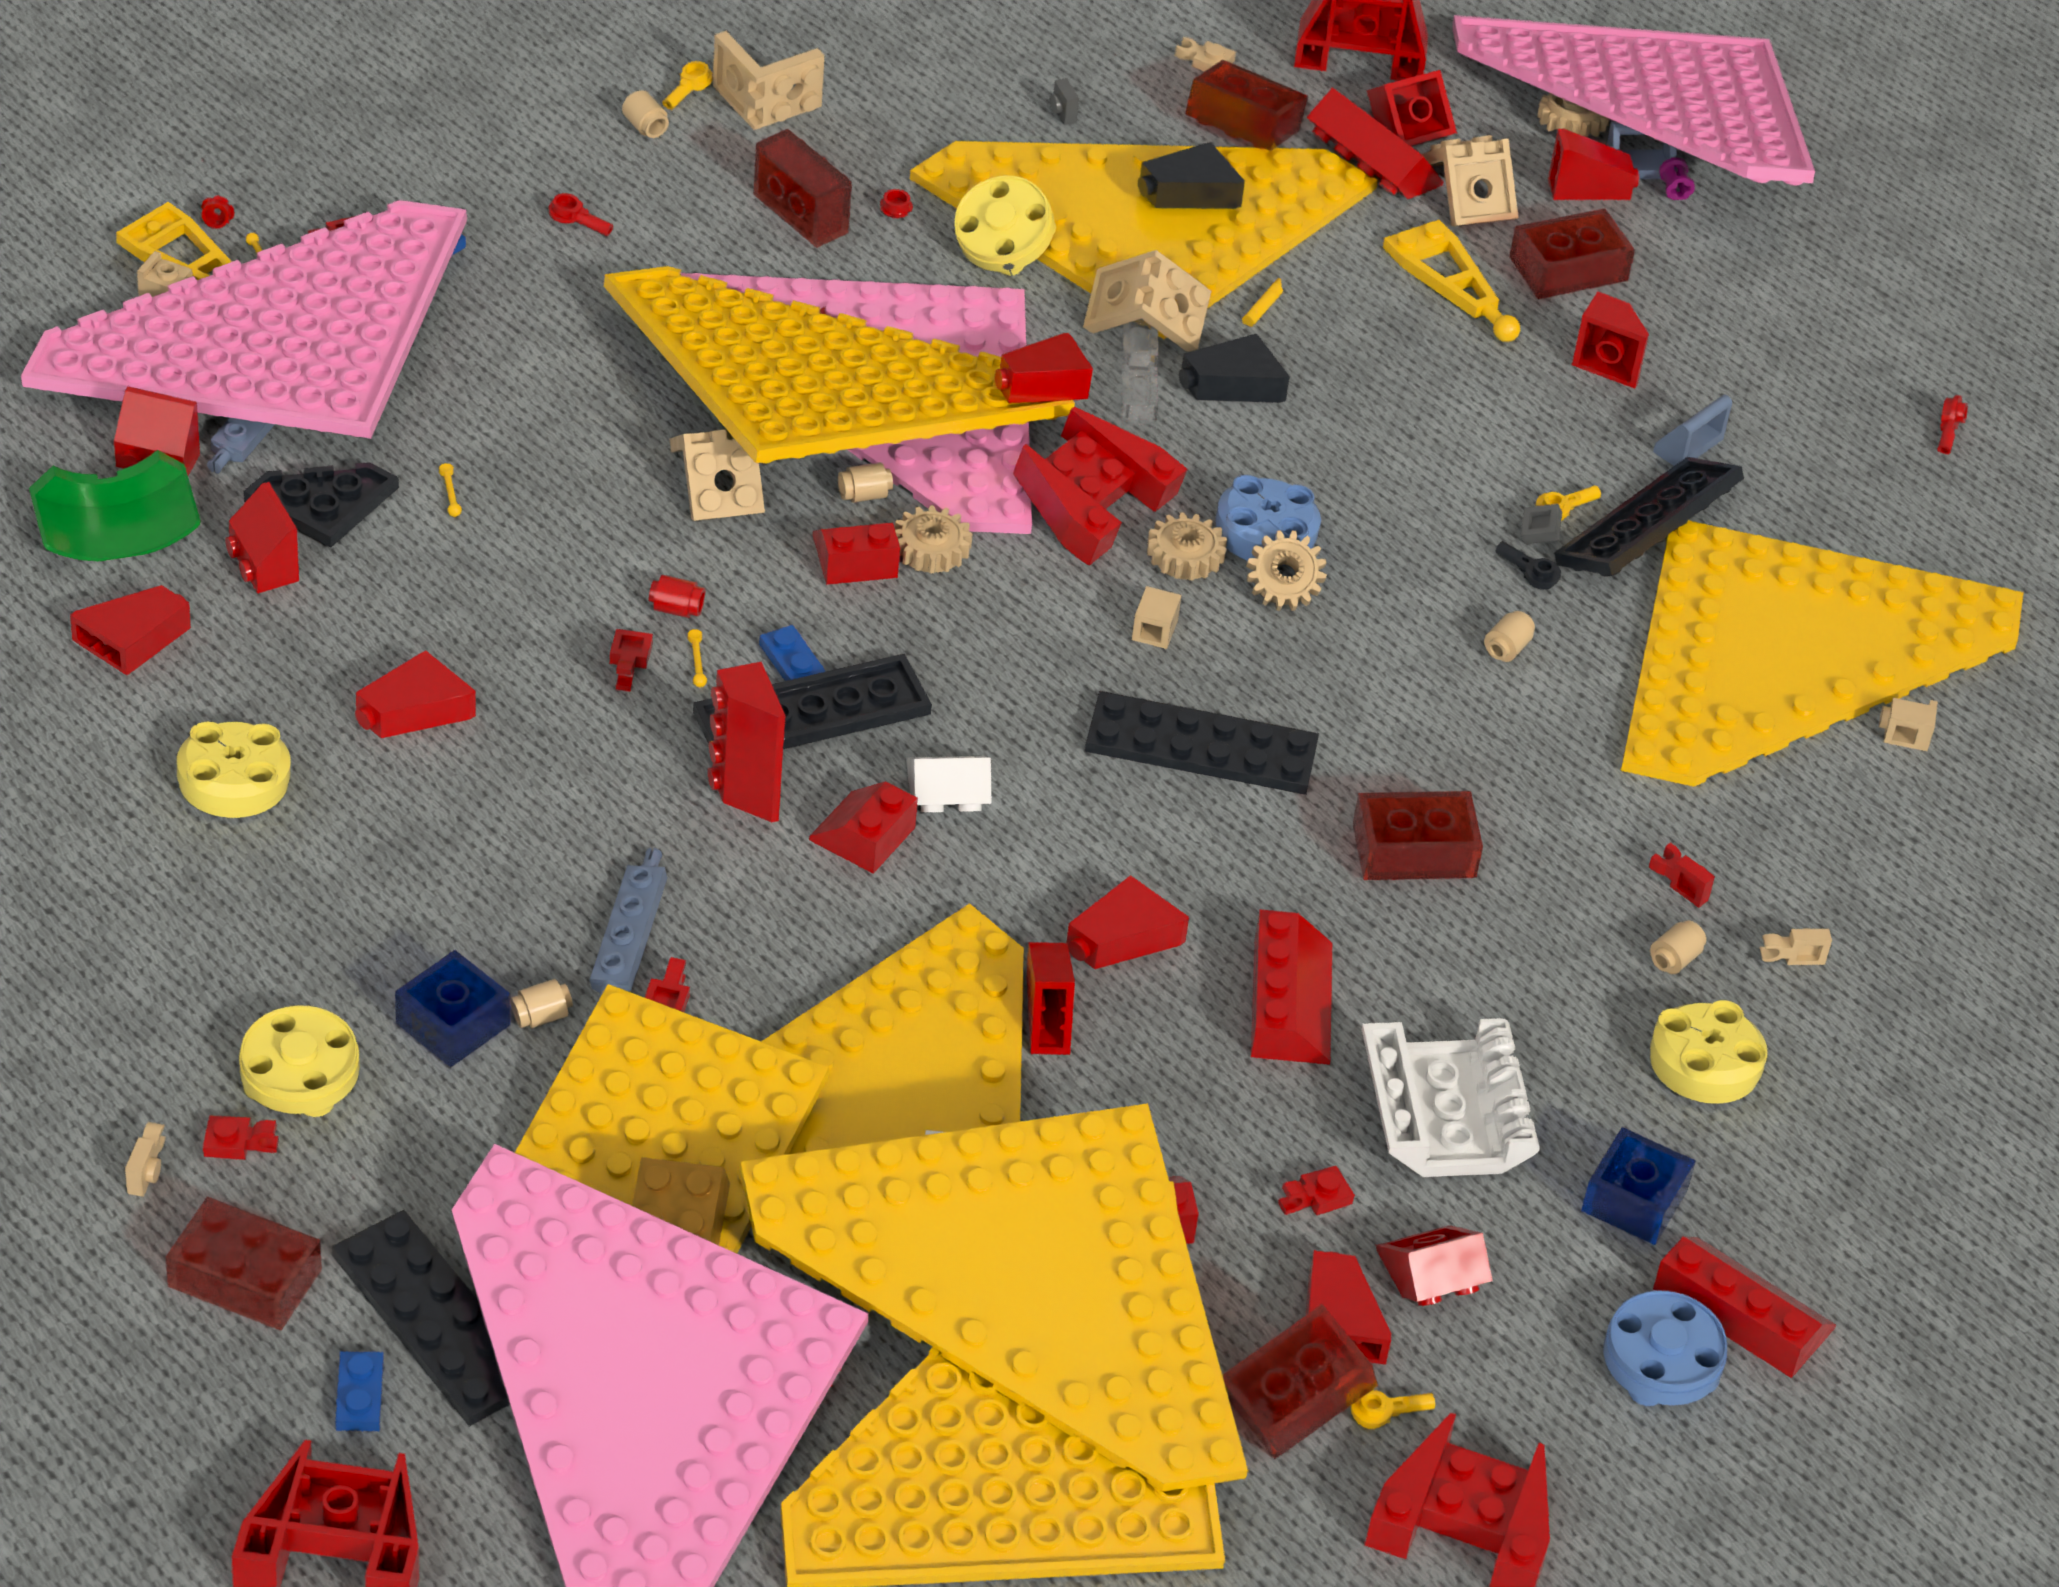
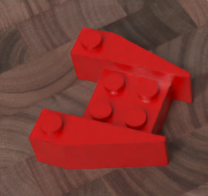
M1311 0L1300 19L1294 67L1326 71L1329 48L1333 47L1392 55L1390 80L1399 81L1424 74L1428 34L1420 0Z
M1074 406L1070 410L1061 433V437L1067 442L1046 459L1025 444L1020 452L1013 475L1059 542L1078 559L1090 566L1112 548L1122 523L1106 510L1109 506L1129 491L1144 505L1156 512L1178 494L1188 469L1162 447Z
M1449 1413L1384 1483L1371 1516L1365 1546L1406 1560L1418 1527L1497 1553L1498 1557L1489 1587H1536L1550 1543L1545 1444L1538 1442L1529 1470L1451 1444L1450 1439L1456 1414Z
M304 1440L241 1523L231 1557L233 1587H280L290 1551L369 1562L365 1574V1587H418L419 1544L405 1453H398L394 1471L312 1460V1440Z

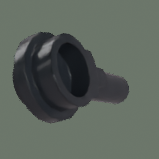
M1501 541L1498 544L1495 552L1518 566L1525 573L1524 578L1534 588L1541 590L1550 589L1560 580L1561 570L1553 561L1546 558L1533 560L1505 541Z

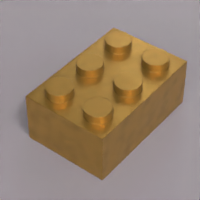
M641 1157L632 1206L719 1245L730 1181L724 1167Z

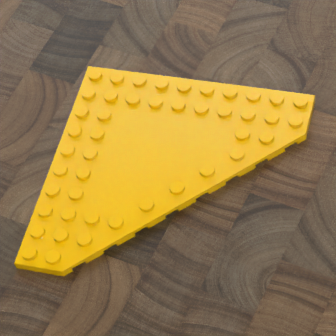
M954 141L910 170V180L956 209L965 194L984 180L997 176H1017L1034 183L1046 196L1056 224V231L1050 244L1037 260L1084 290L1092 293L1098 268L1157 250L1211 290L1207 309L1376 190L1378 183L1376 178L1369 177L1363 170L1327 149L1216 147L1245 180L1242 206L1237 209L1155 208L1146 197L1141 195L1138 189V178L1140 177L1142 162L1195 146ZM1143 319L1135 320V322L1163 340L1167 338Z
M670 266L605 274L604 288L755 463H771L774 460L787 458H804L806 455L820 453L832 454L839 450L852 448L865 449L872 445L897 444L905 440L918 438L930 439L938 435L962 434L965 431L994 429L996 426L1010 424L1022 425L1029 421L1042 419L1054 420L1058 417L1068 416L1071 408L1075 406L1073 400L1008 403L1002 392L995 385L996 369L1000 368L1001 357L980 351L978 357L973 356L969 353L959 352L960 345L934 338L931 344L913 339V333L890 326H886L884 331L878 330L874 327H867V320L839 313L838 318L819 314L820 307L795 300L792 301L791 306L786 305L782 302L773 301V294L751 288H746L745 293L734 289H728L727 282L703 275H700L698 280H694L690 277L681 276V269Z
M1688 520L1685 525L1676 528L1667 537L1621 771L1695 787L1706 782L1707 778L1719 772L1723 774L1746 765L1748 760L1761 754L1764 756L1788 747L1789 742L1801 737L1807 739L1828 730L1831 724L1843 719L1849 721L1869 712L1873 706L1883 702L1888 704L1892 702L1893 698L1900 699L1909 695V692L1922 685L1928 687L1948 678L1950 673L1962 668L1967 670L1988 660V657L1999 652L2005 654L2015 649L2018 641L2024 592Z
M969 903L761 1041L829 1067V1077L789 1154L925 1135L926 1130L949 1132L1020 1122L1024 948Z
M1148 1103L740 1161V1174L754 1239L762 1247L769 1251L771 1248L791 1259L793 1266L816 1280L824 1279L840 1289L841 1295L868 1312L872 1309L891 1321V1326L919 1343L922 1340L941 1351L943 1358L969 1374L975 1372L993 1383L992 1388L1021 1406L1023 1403L1044 1414V1420L1072 1437L1076 1434L1096 1446V1452L1124 1469L1127 1466L1148 1478L1147 1483L1162 1492L1246 1479L1248 1468Z
M1171 1181L1170 1186L1177 1208L1174 1181ZM932 1347L928 1356L915 1369L912 1368L894 1386L889 1396L857 1424L850 1432V1436L836 1451L832 1450L820 1462L796 1492L792 1491L783 1500L780 1509L786 1587H870L1223 1569L1225 1563L1215 1483L1162 1492L1147 1483L1148 1478L1127 1466L1124 1469L1096 1452V1446L1076 1434L1072 1437L1044 1420V1414L1026 1403H1023L1021 1406L992 1388L993 1383L975 1372L969 1374L943 1358L942 1352Z

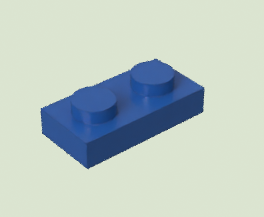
M794 625L760 635L759 645L784 681L826 672Z
M340 1352L336 1431H380L384 1352Z

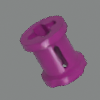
M1679 157L1667 159L1659 167L1660 178L1666 182L1665 191L1667 197L1672 200H1685L1695 191L1694 181L1687 175L1689 170L1687 162ZM1677 184H1678V187H1679L1680 192H1677V190H1676Z

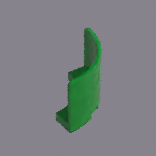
M156 450L143 461L128 468L118 470V476L98 479L97 474L70 472L53 465L29 487L43 546L48 551L68 558L85 561H106L150 554L176 543L192 533L201 523L185 464Z

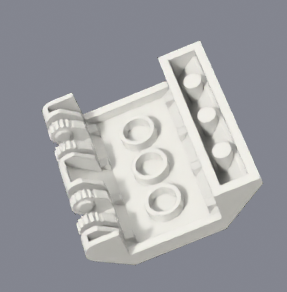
M1480 1019L1475 1040L1406 1042L1402 1022L1367 1023L1362 1025V1033L1388 1152L1393 1157L1422 1177L1503 1174L1538 1153L1540 1146L1534 1122L1532 1119H1528V1117L1524 1118L1526 1115H1529L1530 1106L1529 1102H1527L1528 1099L1519 1061L1513 1055L1509 1056L1511 1053H1514L1515 1045L1512 1040L1510 1024L1506 1019Z

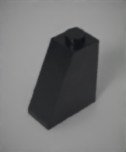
M1211 142L1144 161L1141 164L1138 189L1141 195L1146 197L1155 208L1237 209L1242 206L1245 180Z
M1257 333L1183 354L1182 368L1179 370V380L1182 387L1188 389L1196 400L1281 403L1285 402L1287 398L1290 376Z

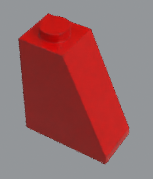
M1558 128L1548 175L1553 200H1631L1633 188H1637L1639 184L1638 168L1633 167L1630 154L1567 129Z
M1062 333L1002 354L1000 368L996 369L995 385L1002 392L1008 403L1088 399L1093 367L1070 333Z
M163 585L76 610L70 614L72 640L125 675H129L191 628L189 602L182 595L175 594Z
M426 650L356 692L355 717L362 728L365 730L370 729L380 738L470 720L476 716V690Z
M1130 875L1069 923L1066 943H1068L1070 954L1076 960L1084 961L1093 969H1098L1181 946L1186 942L1189 916Z
M1028 942L1026 982L1030 1054L1070 1055L1075 979L1068 943Z
M1314 1250L1308 1280L1303 1354L1386 1365L1392 1334L1356 1257L1333 1251Z

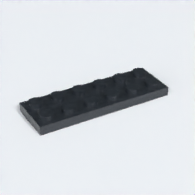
M1686 457L1554 552L1556 564L1573 568L1575 571L1599 573L1605 577L1618 574L1623 567L1634 559L1640 558L1646 550L1656 543L1663 541L1676 528L1685 525L1691 517L1707 509L1710 503L1721 495L1730 492L1732 487L1744 479L1742 466Z
M905 653L772 684L785 713L783 749L931 715L932 703ZM712 698L693 702V714L709 744V741H714L710 725V715L715 714Z
M1099 691L1086 740L1085 752L1307 795L1319 733Z
M404 1209L332 1246V1256L468 1426L510 1405L478 1299Z

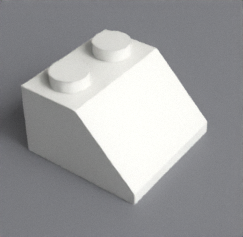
M906 757L910 794L918 797L917 805H921V812H944V805L959 804V811H982V804H991V757Z

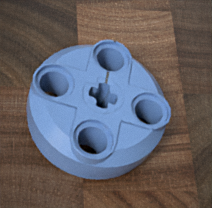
M1241 475L1236 477L1233 485L1221 495L1215 521L1216 528H1222V537L1227 538L1226 548L1236 556L1248 561L1250 558H1256L1251 553L1253 547L1257 545L1264 548L1262 545L1263 537L1267 535L1274 541L1275 535L1279 530L1282 531L1284 538H1289L1293 530L1297 532V540L1299 541L1309 536L1308 547L1312 549L1318 537L1321 516L1314 503V493L1309 488L1302 485H1291L1275 479Z
M1650 1291L1631 1297L1617 1309L1608 1325L1603 1352L1610 1373L1629 1392L1630 1397L1635 1402L1644 1406H1654L1657 1404L1682 1405L1695 1402L1718 1387L1727 1359V1338L1718 1318L1699 1301L1676 1292Z

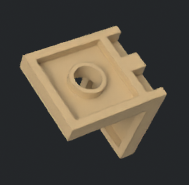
M727 31L715 34L713 87L752 129L756 130L822 107L825 55L816 48L760 67Z
M1481 136L1461 142V139L1442 141L1441 144L1430 145L1431 151L1422 154L1431 166L1444 165L1452 227L1518 218L1509 139L1493 141L1492 136ZM1477 180L1485 182L1488 187V194L1484 199L1477 197L1474 193V184Z
M1154 250L1097 269L1083 327L1091 333H1097L1143 319L1182 349L1191 352L1197 350L1211 290L1163 254Z
M728 430L688 433L670 438L671 452L683 451L692 521L765 513L759 463H755ZM721 470L729 472L733 477V486L728 491H721L715 485V476Z

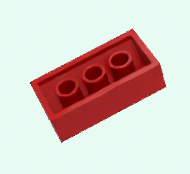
M1333 87L1307 116L1308 120L1315 127L1312 133L1325 144L1329 140L1336 144L1334 149L1347 161L1353 157L1359 162L1356 166L1363 170L1370 178L1374 175L1378 176L1381 179L1379 184L1393 196L1398 192L1406 199H1411L1444 184V181L1422 154Z
M762 661L717 670L716 686L711 688L715 714L710 715V725L714 735V741H709V753L713 762L712 767L708 768L707 771L710 787L712 790H718L724 804L771 823L779 821L785 713Z
M1260 909L1254 939L1251 1057L1330 1065L1332 942L1299 913Z
M1683 1236L1660 1262L1653 1286L1654 1291L1676 1292L1699 1301L1718 1318L1727 1338L1791 1379L1836 1327V1324L1698 1237Z

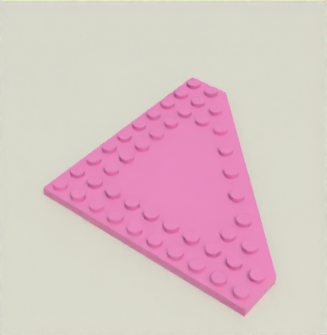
M1454 15L1452 29L1457 52L1730 172L1751 179L1754 182L1767 183L1769 180L1783 181L1789 185L1813 183L1815 169L1769 39Z
M398 200L388 204L387 211L373 216L370 212H366L344 220L345 226L329 232L325 227L301 236V242L285 248L283 244H279L257 252V259L243 264L239 260L212 269L213 275L196 280L192 276L168 285L167 292L152 297L149 293L127 300L123 302V308L107 314L104 310H100L77 319L78 325L61 331L58 326L46 330L21 374L22 387L123 402L125 390L129 386L196 401L198 413L371 438L467 222L466 209Z
M681 273V276L690 277L694 280H698L700 275L725 281L727 282L728 289H734L745 293L746 288H751L773 294V301L782 302L790 306L793 300L817 306L820 309L826 306L825 312L831 317L838 318L839 313L867 320V327H874L878 330L884 331L886 326L912 332L913 339L931 344L933 338L960 345L959 352L969 353L977 357L980 351L1001 357L1002 354L1026 346L1024 289ZM1029 422L1022 425L996 426L994 429L970 430L962 434L938 435L930 439H911L897 444L872 445L865 449H847L861 460L866 459L870 463L881 462L885 469H890L893 483L896 486L901 484L913 493V498L928 509L930 505H934L938 512H941L946 507L949 508L948 515L960 514L961 523L968 522L970 524L969 531L1031 534V499L1013 475L1022 447L1025 444L1029 446Z
M494 1144L452 1208V1214L565 1587H714L866 1327L868 1313Z

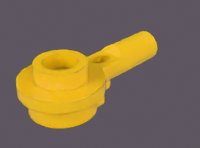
M701 61L687 63L680 74V84L662 101L663 106L673 110L692 90L701 91L708 87L713 81V73L708 68V65Z
M1594 485L1566 496L1557 492L1544 493L1537 498L1535 506L1559 504L1562 510L1561 521H1563L1564 518L1569 516L1570 510H1573L1576 506L1599 499L1601 492L1598 486Z
M1364 1390L1357 1393L1351 1402V1414L1359 1425L1367 1429L1380 1428L1386 1423H1390L1393 1416H1399L1403 1413L1435 1409L1433 1393L1389 1398L1383 1392L1377 1390Z

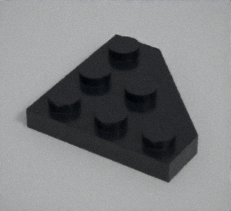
M370 462L355 463V469L334 471L333 466L303 468V474L282 475L281 470L266 471L245 489L243 494L244 502H246L261 484L269 482L297 530L331 548L399 488V477Z

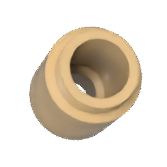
M636 91L626 98L622 107L623 115L642 135L656 138L666 131L669 125L667 113L647 91Z
M879 462L847 467L846 471L839 472L838 487L842 500L851 499V502L855 503L886 498L888 490L893 489V478L890 469H885L884 465Z
M1522 611L1505 614L1485 636L1484 643L1489 654L1497 660L1504 662L1512 661L1532 640L1535 630L1533 620Z
M1693 921L1676 923L1652 943L1650 953L1654 965L1659 970L1669 974L1679 973L1702 953L1706 944L1705 932Z
M556 979L519 990L517 996L510 998L511 1009L520 1028L530 1026L532 1029L567 1017L568 1008L573 1006L567 985H559Z

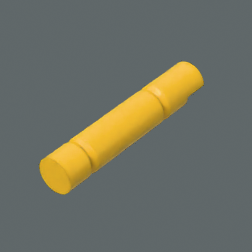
M1281 278L1276 279L1243 316V324L1253 327L1276 299L1279 298L1283 293Z

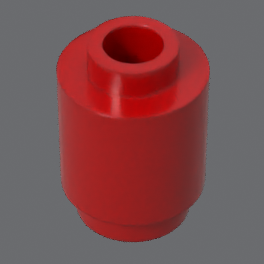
M661 575L659 581L653 580L651 584L649 602L654 603V611L690 618L691 615L699 617L703 609L706 589L699 587L697 582Z

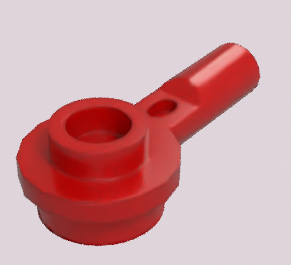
M558 194L549 204L548 212L550 217L559 223L570 224L577 222L605 236H608L613 230V224L590 214L589 210L583 208V202L579 201L572 194Z
M1955 395L1954 398H1945L1941 414L1940 431H1942L1937 448L1940 453L1947 455L1951 453L1955 439V429L1958 428L1959 423L1966 422L1968 404L1962 401L1961 395Z

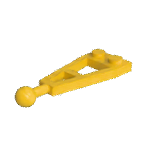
M170 202L161 205L116 232L117 244L139 260L145 262L154 251L160 252L162 259L192 269V275L196 280L208 277L210 275L207 273L211 272L212 269L232 262L191 217ZM185 234L204 256L188 265L158 249Z
M1440 220L1384 238L1383 248L1403 269L1472 317L1485 316L1493 324V332L1497 339L1502 342H1511L1519 336V321L1514 316L1502 315L1498 311V297L1458 237ZM1448 251L1462 272L1445 278L1421 260ZM1472 286L1480 299H1475L1462 289Z

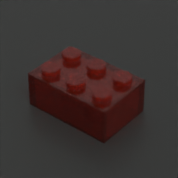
M1222 59L1193 79L1185 114L1195 118L1199 124L1214 126L1223 130L1227 136L1241 138L1253 143V146L1256 148L1272 151L1300 131L1308 95Z
M788 128L756 143L754 196L816 248L849 232L852 181L845 174H842L825 157L819 155L803 139L799 138Z
M1606 208L1515 226L1509 258L1537 299H1543L1628 281L1635 249Z
M1471 791L1358 793L1353 818V829L1363 880L1477 878L1483 843Z
M208 1196L165 1256L168 1287L282 1331L322 1270L320 1239Z
M1323 1304L1222 1374L1229 1402L1274 1459H1277L1378 1387L1373 1365Z

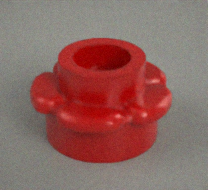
M901 189L886 191L880 201L881 212L891 218L906 217L908 212L913 210L910 195Z
M223 196L208 197L201 205L202 219L211 228H222L227 223H230L229 220L234 218V207L229 205L228 199ZM215 209H219L221 213H216Z

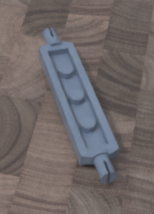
M229 418L211 439V451L215 455L207 462L208 469L211 472L215 470V473L218 474L228 461L243 462L275 424Z
M652 848L646 850L641 866L627 865L590 977L592 989L600 993L598 1001L607 984L628 992L632 990L667 881L665 867H658L662 853L654 848L653 852Z

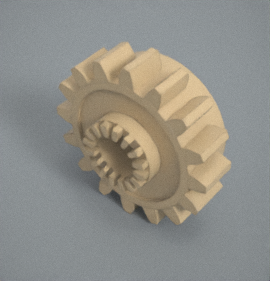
M1549 93V96L1543 95L1542 101L1539 104V123L1547 125L1546 130L1548 131L1564 128L1587 138L1588 134L1597 137L1600 131H1606L1609 124V118L1552 93Z
M930 505L929 511L925 512L920 507H915L914 515L905 511L903 519L895 521V531L900 544V556L903 558V564H908L915 568L916 571L920 570L930 573L948 572L954 566L960 567L962 558L968 559L971 549L972 533L969 532L970 524L968 522L961 523L960 514L948 515L949 508L946 507L941 512H936L934 505Z
M1180 513L1179 519L1166 515L1165 523L1157 520L1155 528L1149 531L1147 555L1152 556V565H1158L1163 574L1166 573L1176 579L1194 580L1201 577L1207 578L1211 571H1219L1220 563L1224 564L1227 538L1222 537L1221 527L1212 529L1213 521L1211 519L1205 522L1199 521L1200 517L1198 514H1195L1192 519H1188L1185 513Z
M1279 530L1275 535L1274 541L1267 535L1263 537L1262 545L1264 548L1257 545L1253 547L1251 553L1256 558L1248 559L1246 567L1254 571L1250 572L1246 579L1247 582H1255L1256 586L1253 588L1252 594H1261L1264 597L1262 604L1265 606L1271 601L1276 603V610L1278 611L1281 610L1283 605H1289L1291 611H1295L1298 602L1301 601L1307 606L1311 602L1310 594L1319 595L1321 587L1317 583H1324L1327 574L1319 570L1325 567L1326 559L1316 558L1321 548L1316 546L1310 549L1308 547L1309 536L1299 541L1297 540L1296 531L1293 530L1289 538H1284L1282 531ZM1280 565H1288L1293 568L1295 575L1292 577L1282 576L1277 568Z

